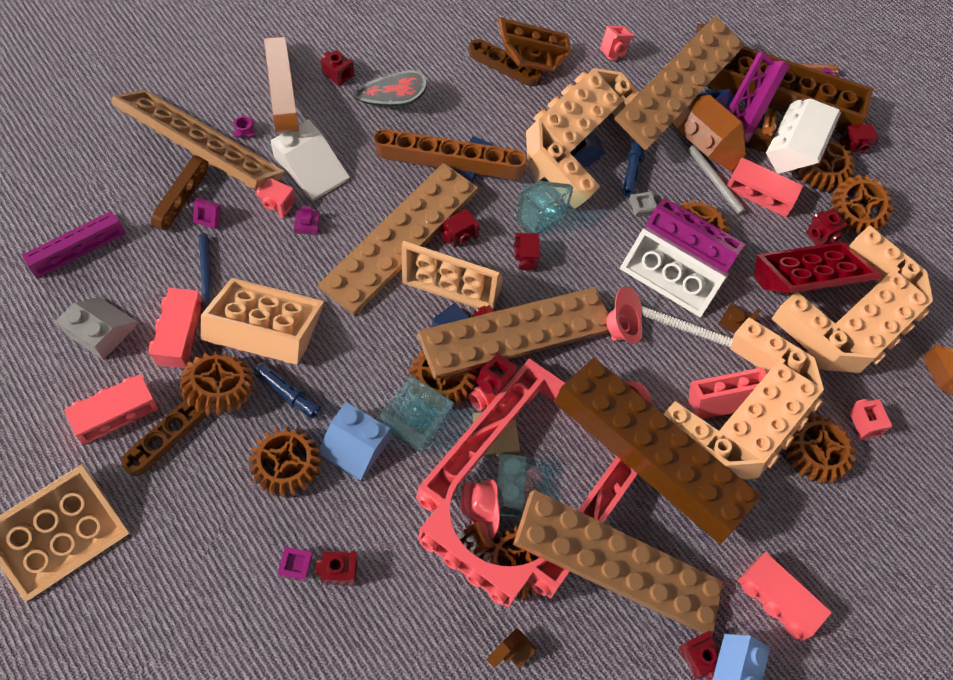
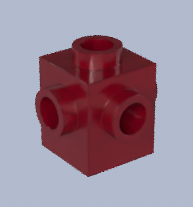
M832 208L826 212H818L812 218L813 222L806 233L816 245L835 243L843 237L842 232L848 224Z

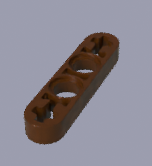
M474 39L470 42L469 56L472 59L527 86H537L540 83L541 70L518 66V69H511L509 65L517 64L505 50L482 39ZM492 56H499L501 59L498 60V61H495V60H492L491 57H492Z
M196 155L190 159L154 210L151 217V225L165 231L171 226L206 175L209 166L207 160Z
M184 400L123 455L121 465L124 470L131 476H139L145 473L207 416L205 410L197 413L195 409L193 410L192 407H189L187 400ZM184 412L187 416L189 415V417L191 418L189 421L187 420L185 415H183ZM175 420H182L184 423L179 431H171L169 428L170 424ZM153 439H163V445L159 449L151 450L149 448V444ZM143 449L150 455L148 458L142 453ZM132 459L139 460L140 465L136 467L130 461Z

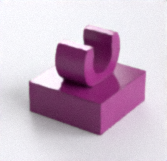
M201 198L194 201L193 223L213 229L218 227L221 205Z
M304 206L301 209H296L295 234L318 235L320 210H312L311 207Z
M284 547L277 573L278 577L306 582L313 552Z

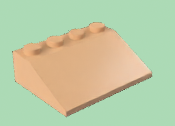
M403 241V284L477 309L481 306L487 307L488 305L494 309L503 281V277L499 272Z
M231 278L201 314V340L258 354L263 357L274 358L286 363L298 364L307 349L324 301Z
M82 463L0 515V567L24 601L27 602L127 536L129 531L85 464Z

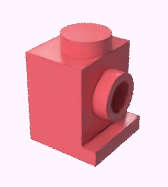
M607 26L600 50L608 59L616 61L619 57H625L630 40L634 39V35L625 26Z
M268 178L263 186L257 189L256 196L261 198L264 207L269 210L278 211L281 218L286 216L295 203L293 188L274 179Z
M869 399L859 400L854 403V407L849 411L858 431V440L881 436L893 427L880 399L869 401Z

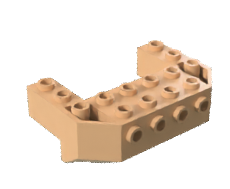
M593 68L588 74L583 71L574 80L577 84L573 86L570 83L561 92L563 97L559 99L556 96L547 105L550 109L547 111L542 109L533 118L536 122L526 131L527 161L534 180L538 182L545 176L574 209L584 203L600 185L570 152L610 113L616 117L639 93L622 72Z
M868 226L858 235L849 247L881 273L882 277L877 280L879 283L835 324L799 292H795L780 306L772 317L774 322L809 351L808 354L815 358L820 369L861 373L871 362L876 365L886 355L883 351L886 347L891 350L901 340L897 337L900 333L905 336L916 326L912 323L914 319L920 322L930 312L926 307L933 301L927 271L871 226Z
M748 318L735 332L730 349L757 367H763L768 374L720 431L676 401L663 414L741 479L759 478L767 467L772 468L779 458L778 453L780 450L788 448L794 439L792 435L796 430L800 432L809 420L807 418L811 412L814 414L821 406L823 401L819 398L824 390L816 360L813 356L753 319Z

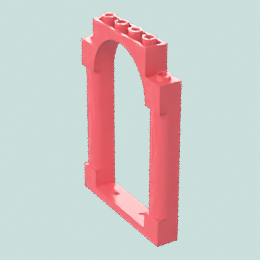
M531 359L526 361L421 483L416 499H418L423 508L428 511H434L420 528L418 535L420 544L427 551L435 552L441 556L448 567L454 570L458 569L466 575V579L473 586L482 587L489 593L490 598L499 605L504 604L508 608L527 582L532 585V588L538 594L551 599L570 571L541 557L520 566H499L478 558L457 537L450 518V502L461 482L526 404L529 405L539 392L555 402L565 382ZM616 456L577 511L604 523L637 476V473Z

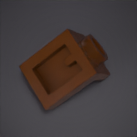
M756 127L747 147L766 153L777 129L774 135L769 136L768 133L764 135L762 129Z
M730 303L718 325L735 334L748 318L759 323L760 320L756 318L760 311L755 309L751 315Z
M478 521L457 534L461 543L480 559H483V553L494 547L484 521Z
M516 628L486 660L494 668L502 661L506 664L512 661L518 668H521L536 652L537 648Z

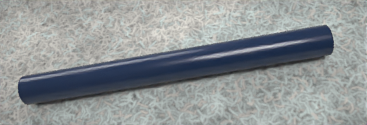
M201 233L199 234L204 312L213 301L209 237L208 234Z

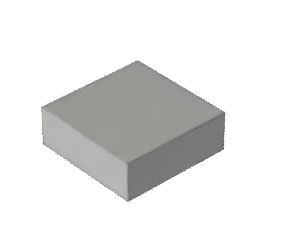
M652 191L630 195L629 200L635 217L647 216L653 213L657 204Z

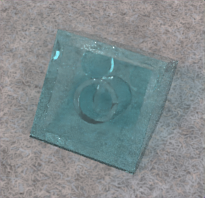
M537 181L531 186H525L519 194L516 220L529 233H541L567 214L574 187L571 184Z
M410 376L380 414V423L389 427L392 435L421 454H424L438 435L454 402L413 376Z
M500 454L496 473L500 516L522 518L529 493L533 490L548 496L549 467L526 456Z

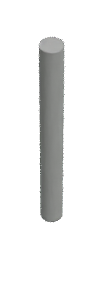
M695 145L691 146L688 149L691 156L738 215L743 214L746 211L743 205Z

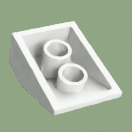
M308 119L298 125L299 131L283 133L272 139L271 145L274 158L309 199L314 201L350 179L321 132Z

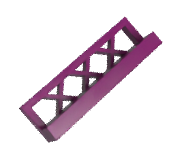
M758 52L728 108L732 114L743 122L745 143L749 142L790 66L785 61H773L763 52ZM763 61L768 66L764 73L760 74L759 65ZM755 80L756 88L753 93H749V84ZM744 99L745 108L743 112L739 113L738 104Z
M664 198L655 207L646 224L647 227L726 273L746 245L667 198Z
M109 211L22 254L28 268L35 278L38 279L125 235L126 232L116 214Z

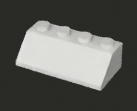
M813 99L797 100L790 104L766 152L777 174L820 162L841 114L839 109Z
M649 227L642 229L620 267L622 271L699 317L703 315L729 273L720 270Z

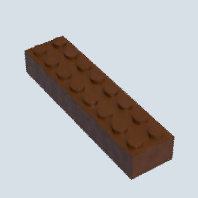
M744 46L707 86L718 90L731 89L732 94L736 95L758 52L761 51ZM764 53L773 61H785L790 65L771 99L769 107L787 112L791 103L797 100L813 99L840 110L841 114L834 129L844 132L847 126L862 125L864 123L874 88ZM763 61L759 65L760 74H763L768 66ZM755 80L749 84V93H753L756 88Z
M595 357L588 361L561 387L554 403L717 543L721 544L733 533L762 497Z

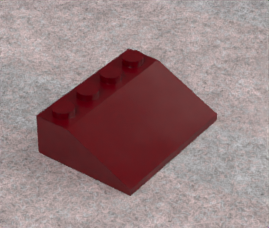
M844 241L757 254L754 279L764 290L785 293L878 280L882 277L881 273Z

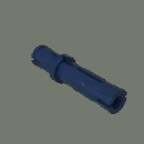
M632 139L631 150L627 155L628 166L622 188V194L628 197L631 194H636L641 164L645 159L644 149L634 139Z
M261 362L254 369L253 374L285 398L289 406L297 408L310 420L318 415L321 406L308 398L304 390L293 386L265 362Z

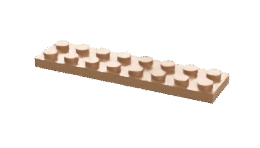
M715 15L629 102L614 120L646 150L745 45Z
M145 89L113 95L112 105L121 109V112L129 114L138 119V122L155 129L158 134L165 135L173 140L175 144L190 150L193 155L202 157L210 165L218 167L225 171L227 175L244 182L249 188L256 189L262 187L268 178L276 181L283 178L284 170Z
M442 163L318 283L319 289L355 316L402 269L403 241L424 247L443 228V221L457 214L478 193V187Z
M593 287L418 331L417 336L435 380L483 367L497 353L510 360L610 332L606 324L608 313L596 288Z
M536 490L529 493L513 545L703 634L710 630L713 634L723 581Z

